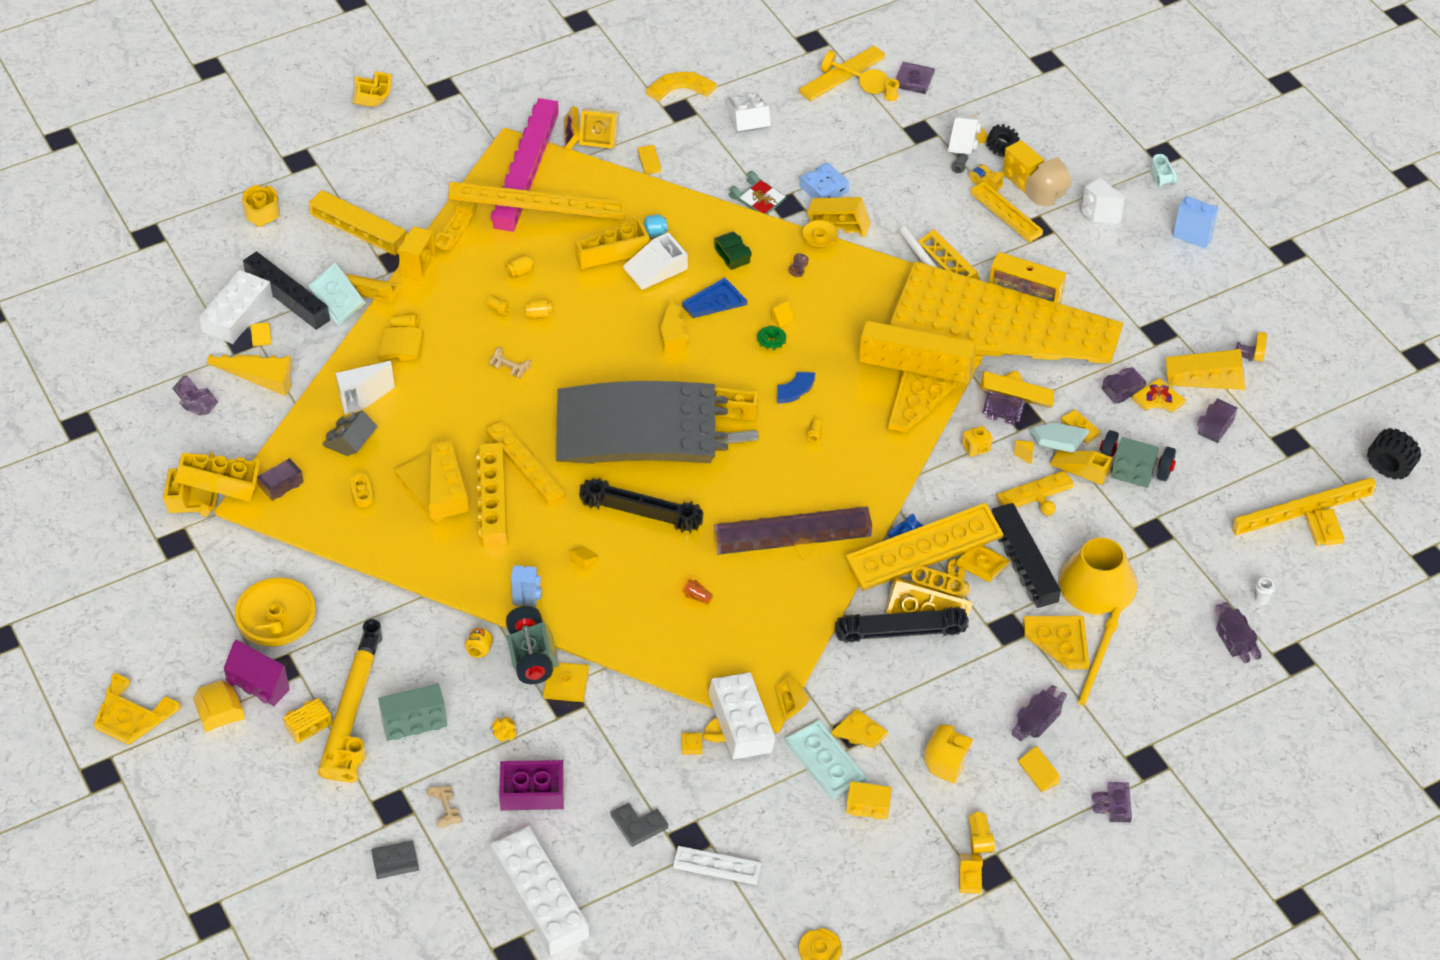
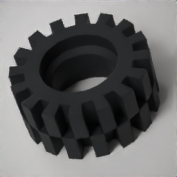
M999 124L996 127L993 126L986 139V145L989 147V150H994V154L996 152L999 153L998 156L1002 154L1005 156V148L1020 140L1018 132L1014 133V128L1011 130V126L1005 127V124H1002L1001 127ZM998 138L1004 139L1008 143L1002 142Z

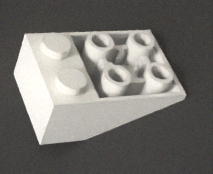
M755 92L747 93L746 96L732 95L730 98L725 99L731 120L737 131L771 126L769 106Z
M668 232L648 243L623 266V269L643 290L687 270L688 254Z
M391 361L335 373L339 399L344 414L364 410L395 388Z

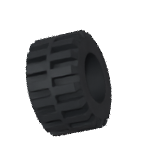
M1388 428L1387 430H1382L1367 450L1368 461L1373 465L1372 467L1379 471L1378 473L1381 475L1383 474L1385 477H1391L1395 480L1408 477L1421 458V449L1418 447L1417 441H1414L1411 435L1409 436L1406 432H1401L1399 429L1393 430Z

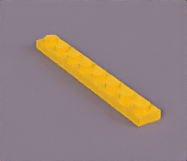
M1373 477L1361 479L1358 482L1344 484L1341 487L1328 489L1315 495L1311 494L1305 498L1294 499L1288 503L1274 505L1268 509L1240 515L1235 518L1232 531L1235 536L1304 516L1308 511L1309 513H1314L1316 510L1328 509L1373 495L1376 482Z

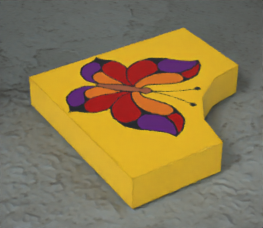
M1160 378L1132 397V400L1144 410L1163 408L1171 413L1184 405L1186 401L1185 398Z

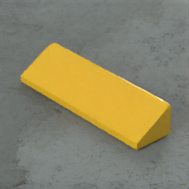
M983 371L980 385L981 390L1046 408H1051L1054 405V390Z

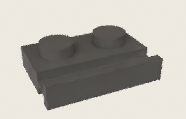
M413 840L371 849L377 879L419 871Z

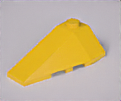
M894 577L888 595L885 614L937 611L952 606L953 608L960 607V609H965L968 617L973 602Z

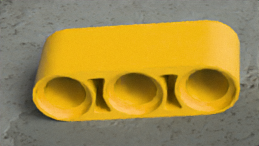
M924 566L915 567L911 573L914 582L960 598L967 596L970 592L968 582L956 576ZM925 572V579L920 580L921 574ZM943 577V584L938 586V580ZM961 583V589L956 592V585Z

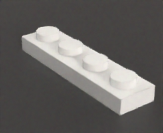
M678 846L673 868L757 885L762 862Z

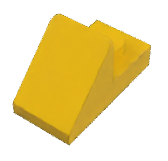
M959 854L960 893L981 894V871L983 864L981 855Z

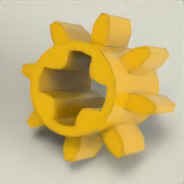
M504 716L502 719L497 717L492 724V729L494 730L492 734L502 742H505L507 739L512 741L517 734V729L515 728L517 724L507 716Z

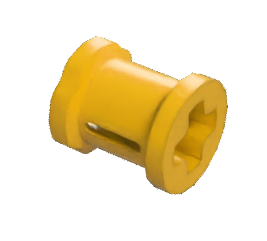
M892 78L885 81L886 91L884 92V98L886 100L895 101L899 97L897 89L900 84L898 80Z

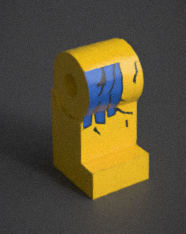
M979 164L969 173L970 180L977 185L984 181L995 191L1003 187L1004 173L1000 171L995 173L985 165Z

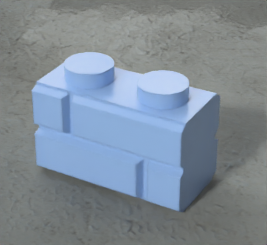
M516 565L513 567L511 589L512 600L515 606L526 605L535 607L537 606V600H541V576L537 575L536 567L527 566L524 568V566Z

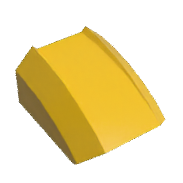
M220 680L197 689L193 701L205 733L220 726L245 719L237 694L229 683Z

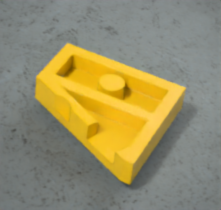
M856 708L831 734L836 740L837 737L848 739L849 743L875 748L887 737L888 731Z

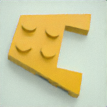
M114 672L111 677L110 687L106 690L104 703L101 704L94 722L95 730L130 745L179 711L181 705L179 702L164 696L155 709L150 711L122 698L121 695L130 686V680Z

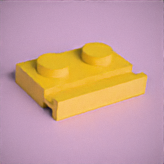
M1334 509L1316 510L1314 513L1306 512L1305 518L1316 547L1319 544L1333 545L1344 543L1345 538Z

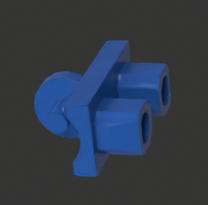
M912 513L888 532L887 535L889 538H893L924 525L919 523Z

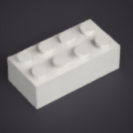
M239 270L199 316L202 332L233 344L273 297L270 281Z
M751 673L711 679L708 695L732 759L772 753L775 736Z

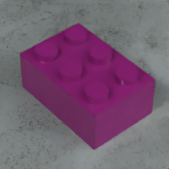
M563 760L500 761V810L564 809Z

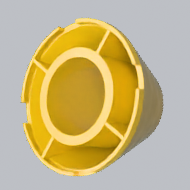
M1094 538L1087 541L1066 560L1060 569L1058 585L1064 599L1074 608L1092 615H1103V613L1113 612L1114 608H1119L1122 611L1131 604L1137 592V578L1123 548L1117 542L1108 538Z

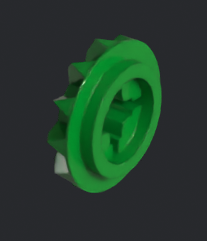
M767 326L758 332L757 342L760 343V347H766L767 350L773 348L775 351L777 347L782 348V345L786 344V333L779 327Z

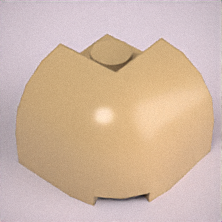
M1059 157L1037 165L1038 169L1032 176L1028 175L1025 194L1035 204L1053 206L1055 205V199L1065 196L1066 189L1071 187L1070 174Z

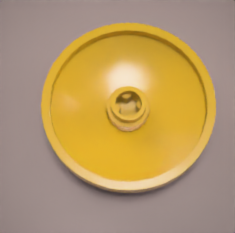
M269 578L251 585L241 594L235 606V620L241 634L249 641L262 646H282L298 640L308 632L316 617L315 600L310 590L302 583L289 578ZM275 620L281 622L283 628L282 632L272 634L270 629L255 630V625L267 624L269 621Z

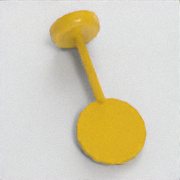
M829 50L825 55L821 65L822 72L827 73L835 66L860 77V87L867 93L879 94L886 90L884 83L889 78L881 70L869 69L860 73L836 63V53L833 50Z

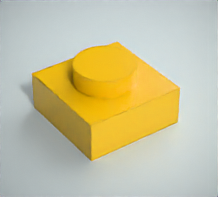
M702 732L682 733V755L702 754Z

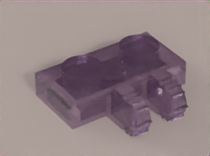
M1108 782L1107 792H1095L1091 795L1094 802H1099L1092 806L1094 813L1105 814L1109 812L1110 822L1131 823L1132 811L1129 782Z

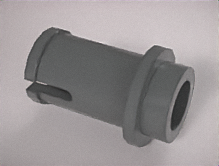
M958 154L956 161L952 164V169L955 173L964 172L965 164L968 160L967 154Z

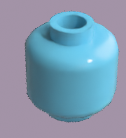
M661 214L645 217L643 225L650 239L664 235L668 231L666 217L663 218Z

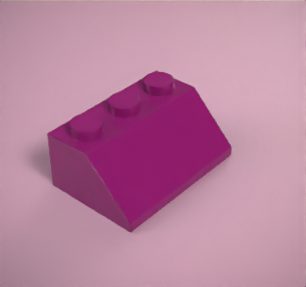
M237 639L233 642L224 665L226 681L233 686L236 685L242 688L249 695L253 694L261 702L269 703L275 707L290 690L285 666Z

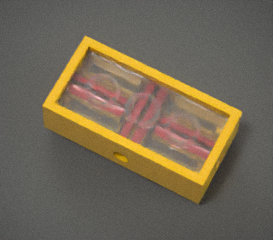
M998 252L991 265L989 283L1060 304L1064 296L1067 273Z

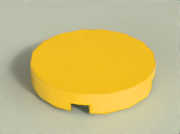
M818 928V930L807 931L799 942V956L801 960H840L842 955V945L839 937L828 929Z

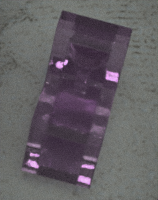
M188 375L182 376L172 388L181 399L179 404L185 410L196 415H208L218 403L208 388L198 389Z

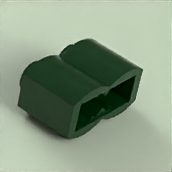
M732 231L714 238V248L730 270L750 263L751 250L743 244L740 235Z

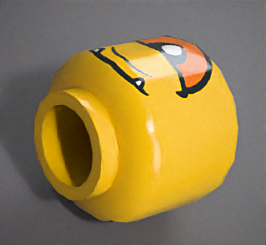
M474 628L470 631L465 641L466 651L474 658L487 656L493 645V636L486 629Z

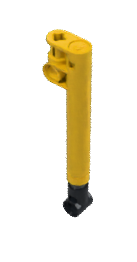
M369 619L363 624V634L358 651L354 655L317 770L318 775L324 779L354 783L359 777L357 774L358 767L366 759L363 740L357 737H350L373 666L377 646L382 641L381 625L375 619Z

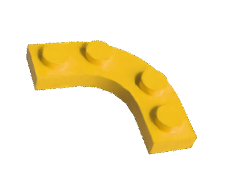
M693 71L668 73L646 89V95L660 101L675 89L688 88L708 97L717 89V83Z

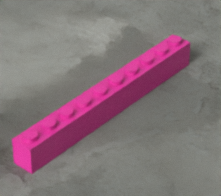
M538 98L536 105H533L532 116L528 117V126L524 128L523 139L519 140V149L515 151L514 162H511L509 174H506L505 185L501 188L530 191L559 115L558 101ZM495 205V211L492 210L491 221H493L494 229L514 232L523 208Z

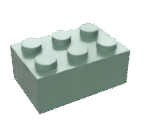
M439 683L378 698L387 741L398 740L402 737L419 735L422 732L447 727L445 703Z

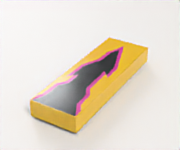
M572 106L564 117L565 148L569 150L579 140L578 108Z

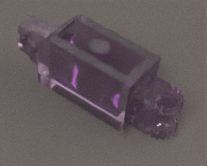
M1227 602L1216 605L1215 611L1218 616L1216 631L1231 656L1239 655L1244 663L1250 662L1248 652H1251L1256 660L1261 659V651L1256 644L1257 635L1249 627L1247 618L1241 614L1239 609L1233 610Z
M1051 685L1046 691L1043 689L1038 695L1035 694L1031 698L1029 705L1026 708L1022 707L1018 712V722L1012 730V736L1019 741H1023L1029 735L1033 738L1040 737L1061 715L1063 702L1067 694L1062 692L1057 697H1054L1053 695L1057 689L1054 685Z

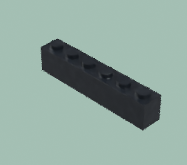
M256 251L243 260L245 272L270 281L273 297L315 330L330 321L328 305Z
M1014 503L992 508L991 512L1004 534L998 541L1003 544L1006 556L1012 560L1013 569L1020 575L1022 586L1028 590L1030 601L1034 602L1037 608L1058 603L1061 589Z

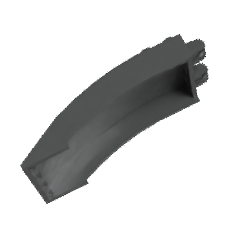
M675 381L608 382L557 389L556 462L594 464L596 462L654 460L711 463L715 457V451L728 450L727 444L715 443V440H726L728 438L726 432H715V415L728 414L727 408L715 407V404L728 403V398L715 396V384Z

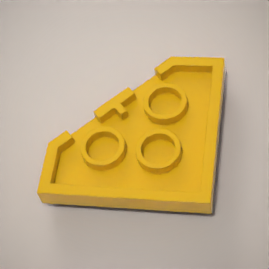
M1024 616L1025 638L1068 670L1089 669L1084 616Z

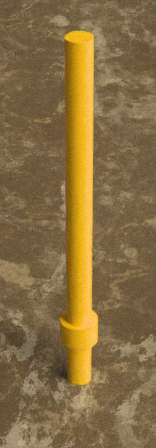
M1114 608L1111 618L1106 622L1104 636L1078 700V704L1082 706L1086 705L1111 637L1119 625L1118 619L1121 614L1119 608Z

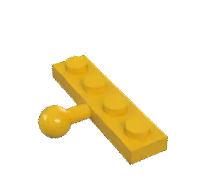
M1064 470L998 493L996 499L1001 506L1014 503L1016 508L1038 500L1041 504V512L1046 516H1050L1055 513L1056 506L1052 501L1046 500V497L1072 489L1074 482Z

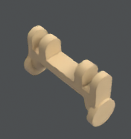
M501 347L496 349L495 355L489 363L490 366L495 365L497 369H500L502 365L512 369L510 374L513 376L517 374L519 379L530 369L532 364L530 360L522 364H515L504 359Z
M434 786L426 791L428 796L437 797L442 801L445 813L437 821L439 828L459 823L462 820L459 810L450 809L448 800L454 798L451 786L439 788Z

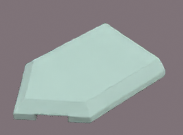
M1050 423L1029 430L1039 446L1072 453L1089 434L1088 429L1059 423Z

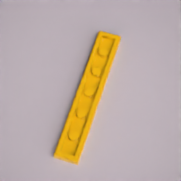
M874 45L841 65L857 72H862L883 60L885 53ZM835 67L799 88V93L809 101H812L855 75Z

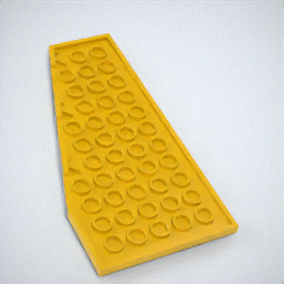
M914 261L889 325L976 342L975 355L999 357L1002 354L1031 356V359L1046 360L1071 358L1086 359L1092 363L1111 364L1123 322Z

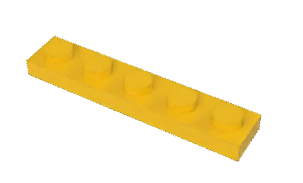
M983 181L971 188V195L1029 243L1042 236L1043 229L986 182Z

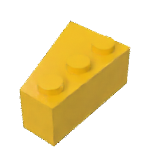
M862 197L813 198L807 211L810 222L815 220L828 221L837 229L844 230V233L847 234L855 232L859 233L861 237H866L871 225Z

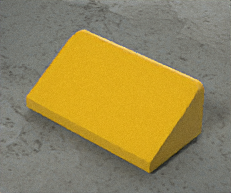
M1038 746L1032 748L1018 760L1020 766L1041 793L1059 784V773Z

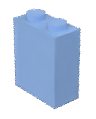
M1185 195L1178 208L1173 237L1206 249L1213 238L1219 207Z

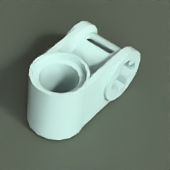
M1163 154L1155 155L1150 172L1157 187L1169 183L1172 185L1176 184V173L1168 158Z

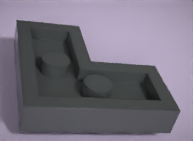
M629 803L611 811V818L631 847L668 829V823L658 809L640 818Z

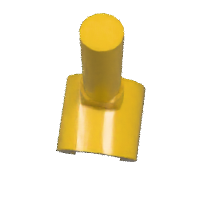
M271 620L267 624L255 625V630L270 629L272 634L283 631L281 622Z

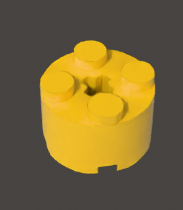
M254 185L244 191L242 204L245 217L249 222L254 223L257 227H262L279 218L280 208L277 192L274 188L268 185L266 187Z

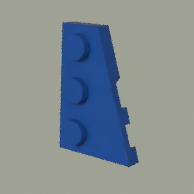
M726 278L721 279L682 302V307L692 318L747 305L745 297Z

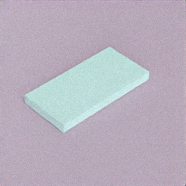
M820 720L785 738V743L832 801L849 791L850 781L860 783L867 781L865 774Z

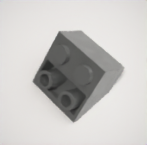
M363 410L357 413L352 412L347 417L342 416L335 423L337 426L326 434V440L322 445L343 455H352L360 450L378 426Z

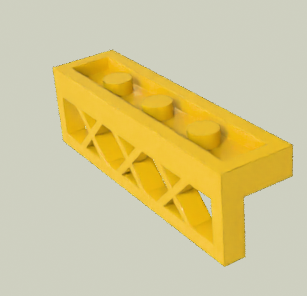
M935 229L918 241L922 248L944 270L955 273L962 272L967 277L980 280L977 270ZM931 239L934 246H926L924 243ZM937 250H940L945 257H937ZM951 261L956 267H948L947 262Z
M345 273L362 297L392 303L401 289L400 284Z

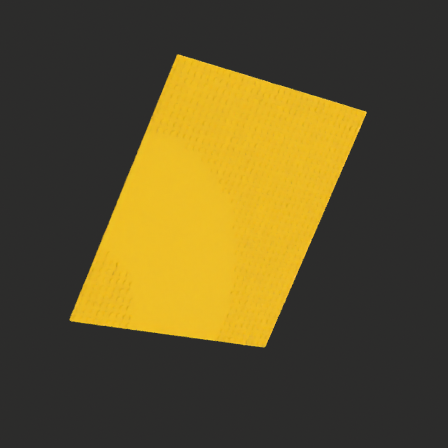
M503 128L462 183L492 187L504 186L506 174H509L510 164L514 162V154L519 149V140L523 139V133ZM548 142L530 191L625 202L624 220L523 208L515 231L512 232L494 229L493 221H491L492 210L495 211V205L478 203L474 215L459 241L448 251L435 247L436 257L422 281L402 276L401 268L398 267L387 281L401 285V289L392 303L375 299L371 302L255 456V459H261L250 502L225 496L215 509V515L507 629L506 617L508 613L515 608L521 607L515 606L512 600V569L515 565L524 566V568L527 566L536 567L537 575L541 576L540 588H542L541 600H537L535 608L540 611L542 622H545L551 632L555 648L712 709L714 708L708 695L711 679L751 673L773 733H779L786 720L782 713L775 686L788 676H792L799 686L804 689L835 632L837 618L843 617L859 588V584L845 559L846 555L885 540L969 384L961 382L907 433L888 429L904 371L859 362L861 335L866 320L890 324L913 263L839 238L829 246H812L802 236L803 226ZM448 200L427 228V230L433 231L434 238L439 231L442 232L456 210L455 205L458 200ZM661 214L663 218L666 217L668 231L665 234L669 232L688 254L687 270L641 290L623 269V266L632 258L581 269L576 256L575 242L593 234H603L605 229L620 227L619 224L625 221L630 223L637 216H639L642 223H645L644 219L646 216ZM734 231L737 235L741 236L743 244L750 248L752 256L750 257L749 264L730 270L723 258L716 252L714 238ZM521 255L530 256L533 261L532 271L517 278L515 276L511 278L506 271L505 265L510 260ZM723 278H726L747 300V305L696 318H692L682 307L683 301ZM494 296L501 301H507L510 305L508 314L500 315L498 311L488 307L486 304L488 298ZM539 299H547L548 302L552 303L553 313H549V317L534 319L527 317L525 303ZM673 299L675 306H679V318H683L684 332L687 331L689 342H686V350L664 354L660 341V327L669 301ZM787 300L794 320L783 327H779L786 333V344H783L782 348L777 347L775 351L773 348L767 350L766 347H760V343L757 342L758 332L767 326L778 327L772 321V307ZM412 312L419 316V328L423 330L418 358L403 362L398 357L382 361L379 358L384 329L392 328L391 317ZM498 347L503 349L502 355L504 359L515 364H522L527 360L532 362L530 369L520 379L517 378V374L515 376L510 374L512 369L503 365L500 369H497L495 365L490 366L489 363ZM391 361L395 388L363 410L378 426L357 453L349 456L324 447L322 443L326 440L325 436L337 426L335 424L337 420L342 416L347 417L351 414H344L335 373ZM974 370V371L971 373V377H970L969 383H970V381L972 380V378H973V376H974L976 370ZM797 372L815 373L814 385L808 393L792 402L777 403L778 385L791 382ZM651 380L715 384L717 388L759 392L756 421L715 417V432L733 433L756 430L758 431L759 438L757 441L727 444L728 450L715 451V457L711 463L654 460L596 462L594 464L556 462L557 389L597 383ZM820 419L823 421L822 437L818 442L812 443L808 441L806 434L810 430L812 420ZM502 420L564 490L565 497L548 505L504 454L507 545L483 546V538H479L478 527L482 526V523H478V511H481V508H478L477 496H481V493L477 491V481H481V478H477V467L480 466V463H477L476 452H480V444L494 443L486 434V428ZM451 440L468 497L469 512L448 516L435 523L395 475V469L426 453L431 457L433 443ZM356 473L366 474L370 481L374 500L367 507H359L354 502L349 480ZM592 477L595 480L601 477L602 481L607 480L609 486L681 505L683 501L686 503L693 501L694 505L699 504L700 509L704 513L703 524L699 526L698 531L692 529L691 533L688 531L682 533L681 529L675 530L674 524L605 506H600L599 510L597 507L590 509L589 505L584 506L579 498L580 486L584 484L585 479L591 481ZM765 515L794 537L822 544L807 558L802 560L793 541L762 519V516ZM584 546L596 554L598 559L584 570L570 560V552Z

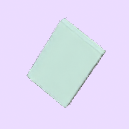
M337 263L330 266L308 285L314 295L328 305L329 315L338 326L366 303Z

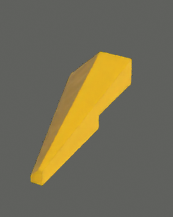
M209 354L207 364L286 396L292 386L290 372L293 368L291 356L286 355L284 358H277L276 355H271L269 358H262L261 355H236L235 357H228V355L223 354L221 357H213L212 354Z

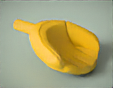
M716 717L705 727L703 738L710 742L723 743L726 741Z

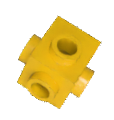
M983 425L963 432L962 446L970 458L979 454H985L991 450L993 437Z

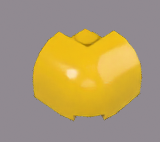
M375 71L372 79L355 76L352 104L366 107H377L383 104L391 89L392 74Z
M939 725L935 728L926 745L923 760L931 774L955 784L963 770L964 760L973 744V739L955 732L954 726Z

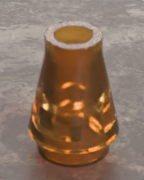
M689 579L682 593L686 594L685 597L707 605L713 597V594L705 589L697 580Z

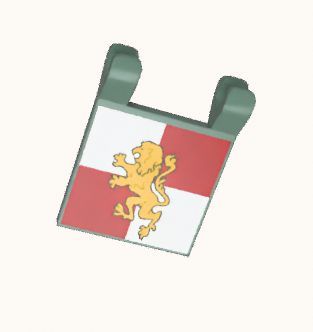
M749 171L747 173L749 177L746 179L749 184L753 185L743 193L736 186H732L729 188L731 192L728 194L730 198L739 200L752 210L767 215L787 197L761 180L754 171Z

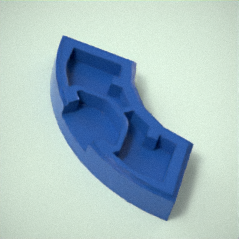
M797 372L791 382L778 385L777 403L792 402L808 393L814 385L815 373Z

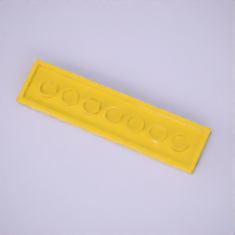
M985 502L848 554L845 559L863 592L889 582L894 577L899 578L910 574L917 566H931L1001 539L1004 534Z

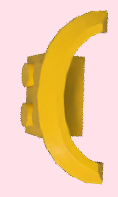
M210 452L209 457L215 458V455ZM177 468L168 469L163 494V501L168 513L199 512L202 517H208L216 506L218 493L176 483L174 478Z

